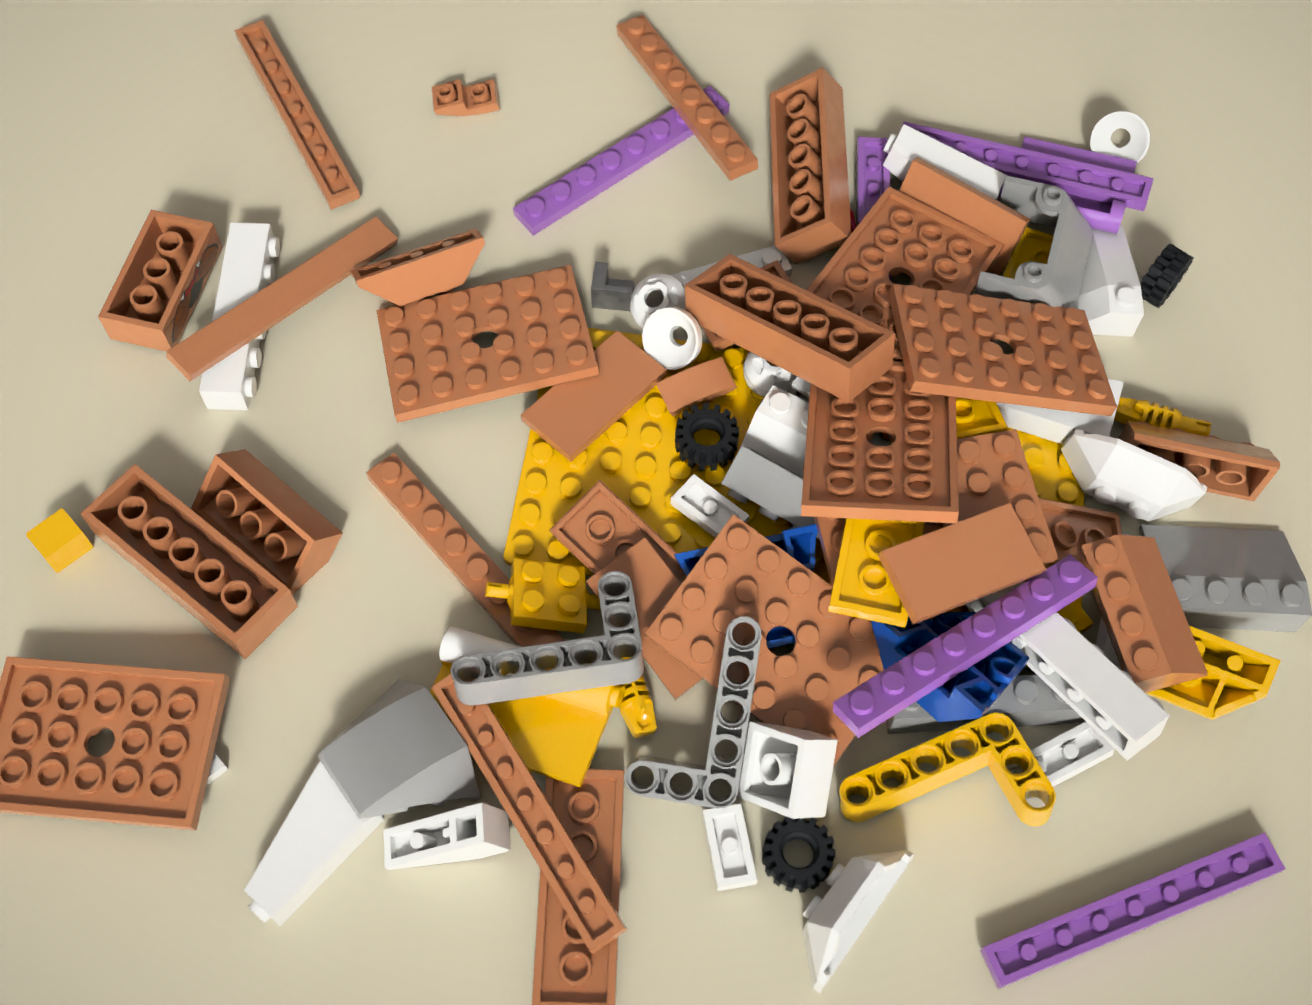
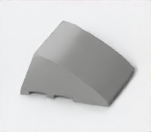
M398 679L318 755V758L359 819L404 812L408 810V807L432 804L436 807L443 806L445 801L466 798L468 802L479 800L480 798L468 745L425 686Z

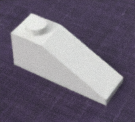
M482 802L383 830L385 869L388 870L474 860L511 850L507 812Z

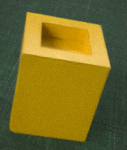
M63 508L26 533L27 538L56 573L94 548Z

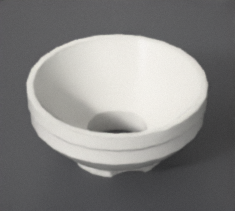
M1115 111L1100 119L1092 131L1090 139L1091 150L1097 153L1134 160L1138 163L1145 156L1149 148L1150 132L1148 126L1141 117L1132 112ZM1124 128L1130 133V141L1125 146L1119 147L1114 145L1111 141V134L1116 129Z
M653 274L640 281L632 292L630 302L631 314L635 322L642 329L649 316L659 309L678 307L686 310L685 286L678 279L670 275ZM654 290L662 291L664 294L663 302L657 307H649L646 303L648 294Z
M666 307L655 311L646 320L643 327L642 340L644 349L649 356L664 368L676 370L689 365L698 356L702 347V332L700 325L691 313L678 307ZM676 326H681L687 331L688 339L684 345L678 344L673 338V330Z
M752 352L748 353L744 362V379L753 392L765 397L772 385L790 393L792 382L797 378L796 375L779 366H771L765 359Z

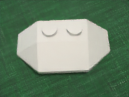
M1075 429L1061 448L1083 493L1094 497L1095 500L1102 504L1112 505L1126 511L1131 517L1136 519H1143L1149 522L1190 508L1207 491V486L1200 483L1186 468L1117 438L1100 434H1087L1083 430Z
M902 850L852 857L846 867L839 863L826 881V884L831 888L825 897L821 899L816 895L806 908L803 916L808 921L803 929L812 986L817 992L820 993L909 865L915 855L911 851Z

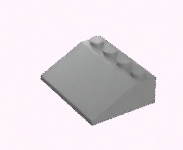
M1140 525V536L1154 537L1189 626L1197 628L1296 632L1312 616L1307 580L1283 531Z

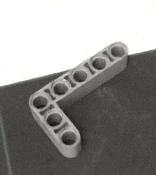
M611 571L601 576L598 581L604 636L462 656L455 660L451 666V676L457 698L466 705H481L627 684L638 680L644 672V661L630 577L620 571Z
M739 616L729 623L726 631L706 766L640 756L633 760L625 773V783L632 793L639 796L712 808H726L736 800L761 643V629L753 618ZM746 622L754 627L755 637L751 643L739 644L734 640L732 631L737 624ZM735 661H741L749 668L748 678L741 683L731 681L727 675L728 666ZM729 700L739 702L744 709L743 715L736 721L725 719L721 713L722 705ZM723 739L733 741L738 748L737 754L731 759L720 758L715 751V746L719 741ZM639 766L649 767L654 774V781L649 785L638 784L633 777L634 769ZM678 772L687 773L693 780V786L687 791H678L673 787L671 777ZM720 778L727 780L732 787L731 793L724 798L714 796L709 789L713 780Z

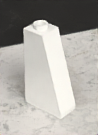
M903 124L898 136L893 133L891 134L883 150L888 153L883 166L902 182L913 159L916 157L995 200L1006 178V174Z
M1108 379L1118 406L1124 382ZM996 402L1009 428L1060 444H1064L1075 429L1083 430L1087 434L1110 436L1116 410L1112 416H1103Z
M321 761L313 771L244 890L253 899L248 907L264 923L272 918L281 926L384 821L382 815L359 819Z

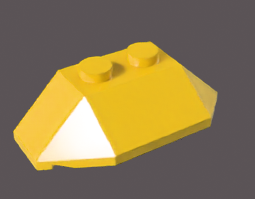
M1189 626L1208 675L1147 693L1213 720L1265 698L1281 660Z

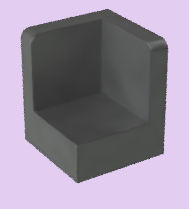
M595 262L591 285L592 308L631 312L630 302L634 290V281L609 278L608 263Z

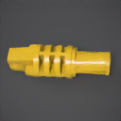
M1120 397L1114 417L1115 421L1125 425L1127 421H1142L1152 426L1167 429L1177 428L1187 433L1202 436L1209 435L1211 430V422L1182 415L1181 411L1177 408L1172 407L1169 410V407L1166 405L1159 407V404L1155 402L1150 405V402L1147 400Z
M642 674L638 680L622 684L625 686V693L619 710L633 738L654 734L657 728L653 702Z

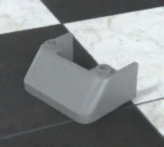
M1006 175L999 202L1030 218L1029 222L1055 227L1047 264L1034 261L1021 264L1017 268L1014 279L981 271L975 294L1036 304L1043 303L1053 307L1076 308L1093 237L1091 225L1063 189Z

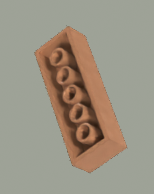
M823 67L770 93L775 246L795 264L843 245L851 235L843 88Z
M732 254L727 255L685 284L686 311L693 315L700 326L848 403L893 367L894 332Z
M136 464L129 468L80 513L95 535L244 659L298 607L287 586Z

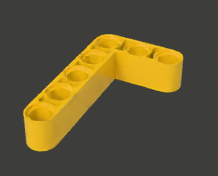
M995 712L847 777L840 785V809L844 817L850 821H866L985 766H988L1019 819L1029 826H1040L1049 820L1056 801V793L1014 722L1007 715ZM997 732L1003 735L1005 739L996 741L989 738L987 734ZM958 747H962L967 749L971 754H969L968 756H959L955 754L952 750ZM930 763L937 769L931 772H924L919 769L918 765ZM1011 764L1019 765L1025 772L1020 774L1012 773L1006 766ZM888 778H895L902 784L899 787L891 788L884 785L883 781ZM857 793L864 795L867 800L856 804L849 801L848 797ZM1031 797L1038 798L1043 801L1045 806L1040 808L1029 805L1026 799Z

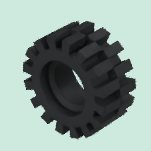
M1171 243L1168 244L1160 256L1158 255L1155 259V262L1150 266L1149 271L1144 275L1140 283L1142 299L1160 308L1182 280L1194 257Z
M703 403L702 410H699L696 404L691 406V414L685 410L682 413V419L679 418L675 431L676 452H680L679 458L682 462L688 459L687 466L692 469L697 463L699 464V471L705 472V465H710L711 471L717 470L718 463L723 468L728 464V459L732 461L735 456L739 437L737 420L735 417L730 419L731 412L727 409L720 413V405L715 404L712 410L709 409V403ZM710 429L719 434L720 440L715 445L705 446L697 443L693 435L698 430Z
M786 816L783 822L777 821L773 825L772 830L768 831L762 849V864L766 866L765 872L767 876H772L774 878L773 883L778 887L782 884L786 886V891L792 892L793 889H799V893L806 892L807 888L811 887L812 890L817 888L820 882H824L833 866L836 849H833V837H828L827 827L824 824L819 827L816 824L817 819L811 818L808 821L804 818L792 819ZM799 839L811 846L813 861L808 866L803 868L793 867L785 860L783 848L789 841Z

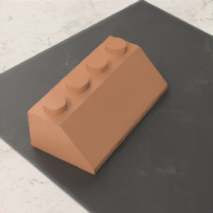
M1127 421L1118 437L1120 440L1186 468L1200 483L1207 486L1206 492L1249 501L1256 500L1280 469V461L1267 448L1257 447L1246 442L1237 443L1222 440L1212 435L1202 436L1187 433L1177 428L1167 429L1152 426L1142 421Z
M246 449L215 454L191 507L196 514L287 586L292 595L329 562L343 534Z
M1117 534L1081 545L1082 564L1098 577L1096 587L1092 589L1121 670L1127 672L1132 677L1134 683L1145 693L1207 676L1208 672L1154 537Z

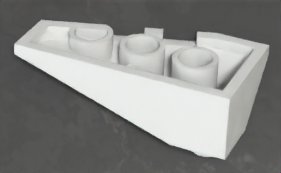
M1120 226L1118 234L1093 229L1092 242L1076 307L1079 310H1085L1093 335L1133 336L1144 315L1141 285L1123 226Z

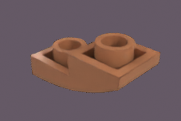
M461 79L432 87L433 108L437 115L469 116L500 110L498 87L494 79L464 87Z
M723 357L698 364L656 383L672 416L702 401L710 403L737 389Z

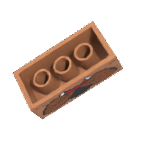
M150 210L98 315L110 339L161 351H168L178 344L222 249L221 241L213 223Z

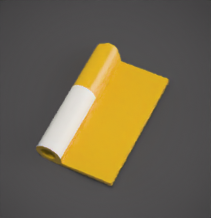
M451 626L446 631L441 642L439 657L442 667L433 685L450 675L451 666L455 660L462 656L522 646ZM620 684L488 704L531 772L581 787L614 707L618 708L623 700L625 686ZM431 688V695L436 700L438 705L441 707L443 712L446 714L448 719L451 721L442 704L440 703L439 699L437 698L436 694L434 693L433 689Z

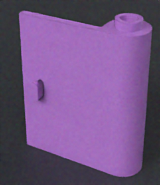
M1024 137L1021 147L1134 174L1137 161L1028 137ZM1004 183L1001 187L998 201H1000ZM1068 194L1092 229L1118 234L1127 202L1113 199V203L1110 204Z

